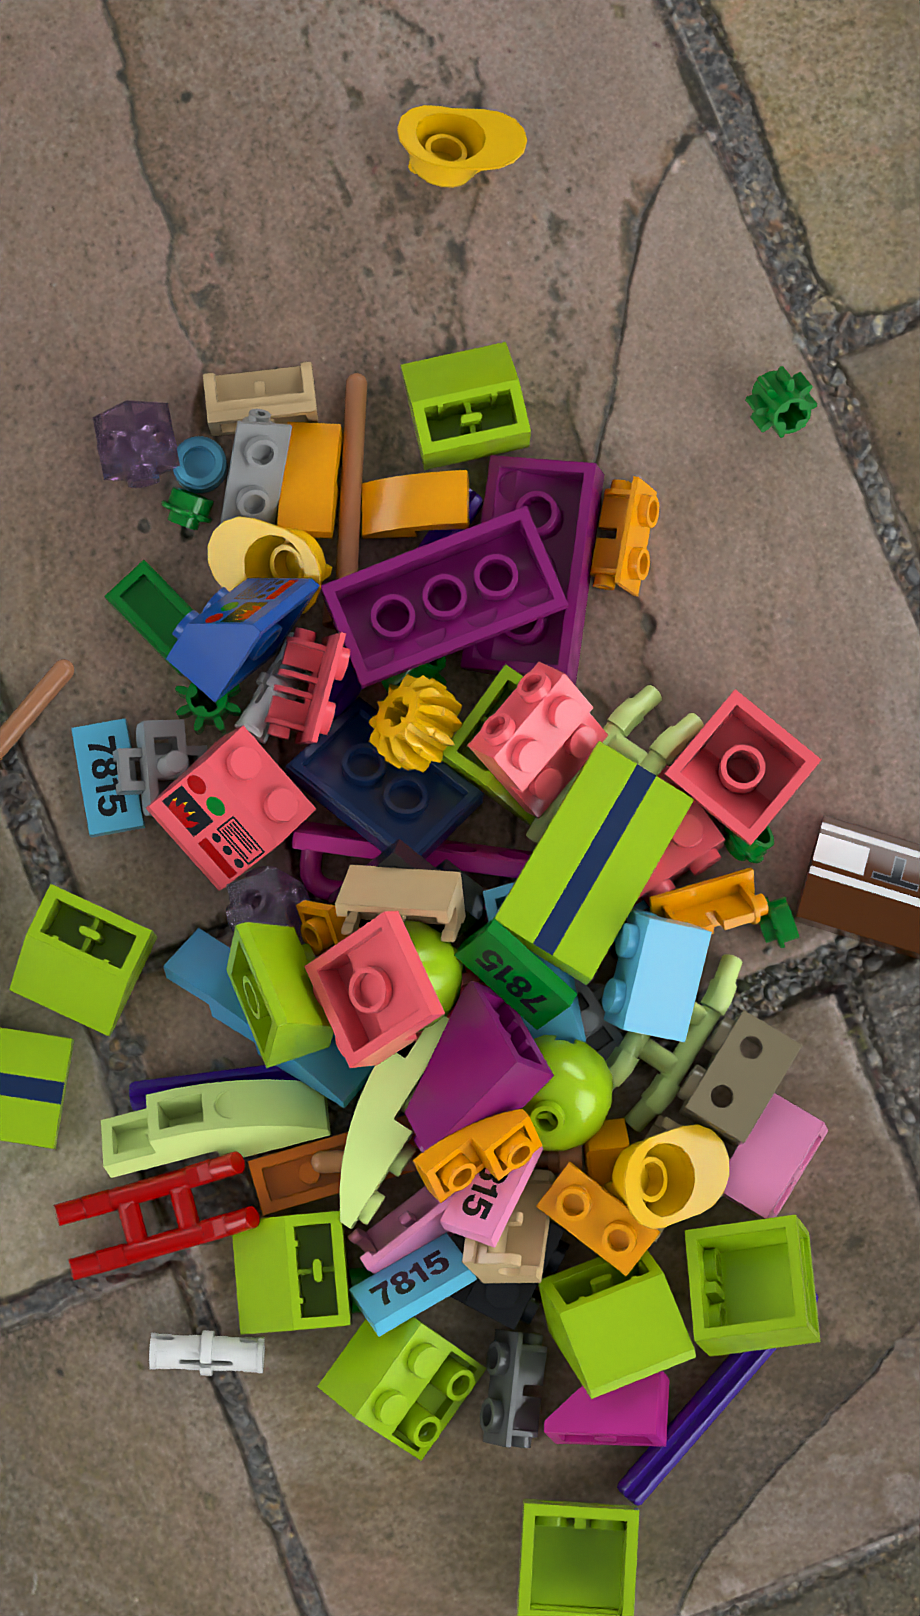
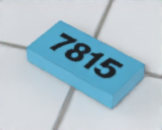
M124 718L71 728L90 837L145 828L140 794H116L118 772L117 762L113 761V751L118 748H132L127 720Z
M445 1233L351 1287L349 1291L357 1307L378 1337L476 1281L477 1278L462 1263L463 1254L449 1235Z

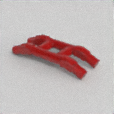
M234 1151L163 1174L54 1204V1211L59 1226L118 1211L126 1243L68 1259L73 1281L219 1240L258 1227L260 1217L258 1211L253 1206L200 1221L191 1188L242 1173L245 1169L243 1156L239 1152ZM170 1195L178 1228L148 1236L139 1204Z

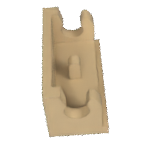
M303 362L300 363L301 366L219 376H216L214 373L203 374L207 420L211 435L235 434L237 421H242L243 418L248 417L251 409L268 411L271 414L270 421L276 424H287V422L319 423L312 363Z
M350 865L335 902L337 916L346 917L341 929V934L351 935L357 931L361 919L373 920L384 911H399L403 921H419L427 924L445 925L441 941L454 942L461 923H464L466 917L461 872Z
M533 1169L495 1248L465 1237L462 1263L483 1283H541L550 1217L538 1209L536 1205L555 1181L556 1177L551 1171Z

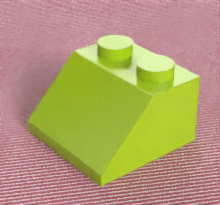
M245 922L235 926L226 970L266 1068L330 1047L334 1032L323 1007L314 996L312 982L304 967L316 959L310 945L307 943L301 945L294 927Z

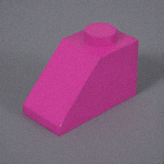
M660 1371L593 1399L590 1398L582 1385L544 1421V1433L555 1444L666 1447L670 1379L663 1371Z

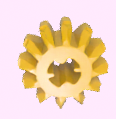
M407 675L402 679L400 686L390 684L388 696L384 701L377 702L380 707L378 713L368 722L374 728L369 742L376 747L379 754L385 757V761L399 769L402 767L407 771L416 769L424 772L429 767L431 761L442 762L443 751L447 746L455 745L452 741L453 734L463 725L457 718L462 705L455 700L452 693L446 690L447 687L433 678L428 679L423 675L419 678Z

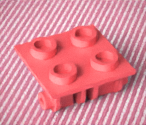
M295 627L293 637L287 636L281 664L311 672L309 676L291 670L278 669V675L307 683L308 686L306 692L274 684V691L303 699V703L273 695L264 721L269 724L268 735L288 740L292 730L297 732L295 744L302 745L317 743L319 734H328L336 708V703L328 701L333 681H342L350 657V649L343 647L346 633L339 632L324 637L321 644L314 643L317 635L316 632Z

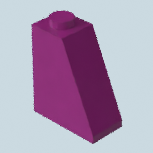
M470 981L463 989L405 1111V1115L416 1134L414 1141L422 1153L445 1137L468 1125L503 1112L522 1109L554 1076L521 1016L487 986Z

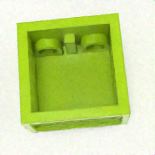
M796 1214L685 1230L694 1341L709 1356L821 1342L809 1231Z
M523 1499L517 1616H634L640 1511L637 1506Z

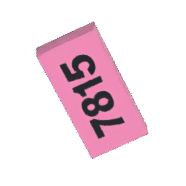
M542 1146L533 1153L526 1164L520 1168L513 1169L500 1181L484 1168L475 1175L472 1182L466 1188L454 1192L440 1220L443 1228L495 1248L543 1151Z

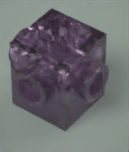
M126 400L92 417L104 480L127 481L129 488H144L159 483V475L180 466L168 403Z
M262 866L248 871L244 879L227 884L230 904L226 907V916L233 933L236 925L245 922L294 927L301 945L306 944L301 935L302 922L296 904H300L303 900L310 901L308 892L302 882L276 867Z

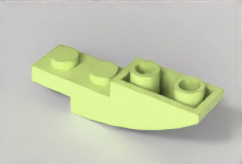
M446 1016L423 1030L406 1058L395 1053L380 1064L375 1065L369 1075L350 1124L341 1167L339 1191L340 1222L350 1229H353L358 1220L366 1225L369 1224L386 1197L377 1191L389 1172L399 1177L417 1149L408 1143L414 1133L397 1122L396 1119L401 1111L405 1113L449 1021V1018Z
M235 1080L174 1088L147 1094L146 1109L101 1120L103 1167L111 1178L215 1151L220 1156L237 1151L244 1158L331 1135L327 1097L297 1080Z

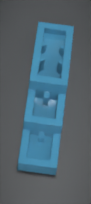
M198 928L163 966L166 978L209 1004L212 1017L253 1041L258 1055L261 1056L226 970L231 948ZM333 1034L330 1047L276 1065L343 1108L349 1104L366 1084L374 1066L349 1068L345 1057L337 1048L335 1034Z

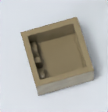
M745 1010L738 1014L734 1020L725 1016L719 1022L705 1046L706 1050L713 1053L707 1065L703 1068L696 1064L676 1094L678 1098L684 1101L678 1113L698 1125L713 1130L720 1139L734 1147L744 1144L803 1045ZM743 1039H747L761 1048L757 1058L748 1059L742 1055L740 1044ZM717 1086L726 1087L731 1093V1102L725 1108L717 1107L711 1101V1092Z

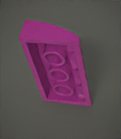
M490 455L481 523L527 506L569 606L566 609L464 648L461 660L462 669L498 675L506 664L522 676H525L538 662H541L565 673L576 686L591 578L590 569L595 549L605 475L596 463Z
M527 506L321 585L322 597L337 633H346L343 647L350 649L349 661L361 688L541 619L569 606Z

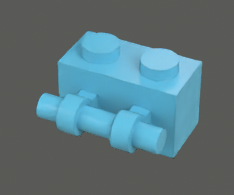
M635 909L630 911L627 923L622 925L617 934L615 948L616 954L619 957L614 978L607 982L603 992L602 1006L605 1011L603 1020L622 1030L685 1042L712 932L691 923L663 918L651 912Z

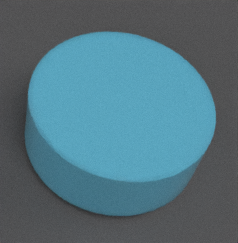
M195 436L184 440L176 448L172 457V469L176 480L184 489L193 493H207L220 486L225 479L227 460L223 449L217 442L208 437Z

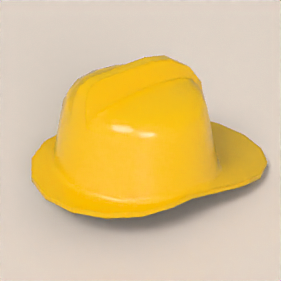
M423 105L412 108L402 115L397 127L399 141L409 153V170L426 182L439 187L454 188L461 186L480 171L500 169L510 165L524 154L527 145L525 129L516 119L502 112L486 109Z
M238 516L224 521L213 531L207 546L208 564L214 579L222 588L225 587L229 592L247 578H312L320 587L303 613H306L316 603L322 582L332 572V566L326 563L322 548L311 535L303 530L283 528L256 518Z
M698 1124L680 1126L649 1137L644 1141L632 1143L624 1149L615 1161L612 1180L605 1183L604 1188L627 1205L630 1214L640 1225L650 1229L664 1228L699 1215L716 1204L725 1191L730 1175L729 1156L723 1141L713 1130Z

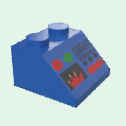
M247 578L230 592L223 587L208 601L201 614L192 610L176 626L172 635L178 640L166 660L210 699L217 702L276 654L320 585L312 578Z

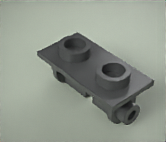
M495 1329L494 1341L490 1344L486 1357V1366L490 1374L488 1398L484 1400L480 1411V1425L484 1431L483 1442L511 1448V1446L531 1448L532 1438H538L542 1398L524 1396L523 1387L524 1384L543 1386L548 1347L542 1346L543 1335Z

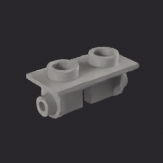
M251 409L248 417L243 418L242 421H237L221 523L241 516L256 518L275 525L292 425L273 423L270 421L271 414L266 410Z

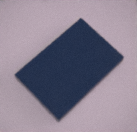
M358 697L332 722L327 735L319 734L317 743H310L286 765L285 773L296 785L381 852L400 839L426 859L483 803L484 793L443 761L441 763L431 761L429 767L424 772L416 769L407 771L402 767L399 769L385 761V757L379 754L376 747L369 742L374 728L368 722L378 711Z

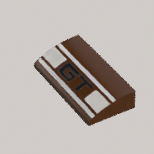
M824 815L793 915L794 921L920 960V844Z

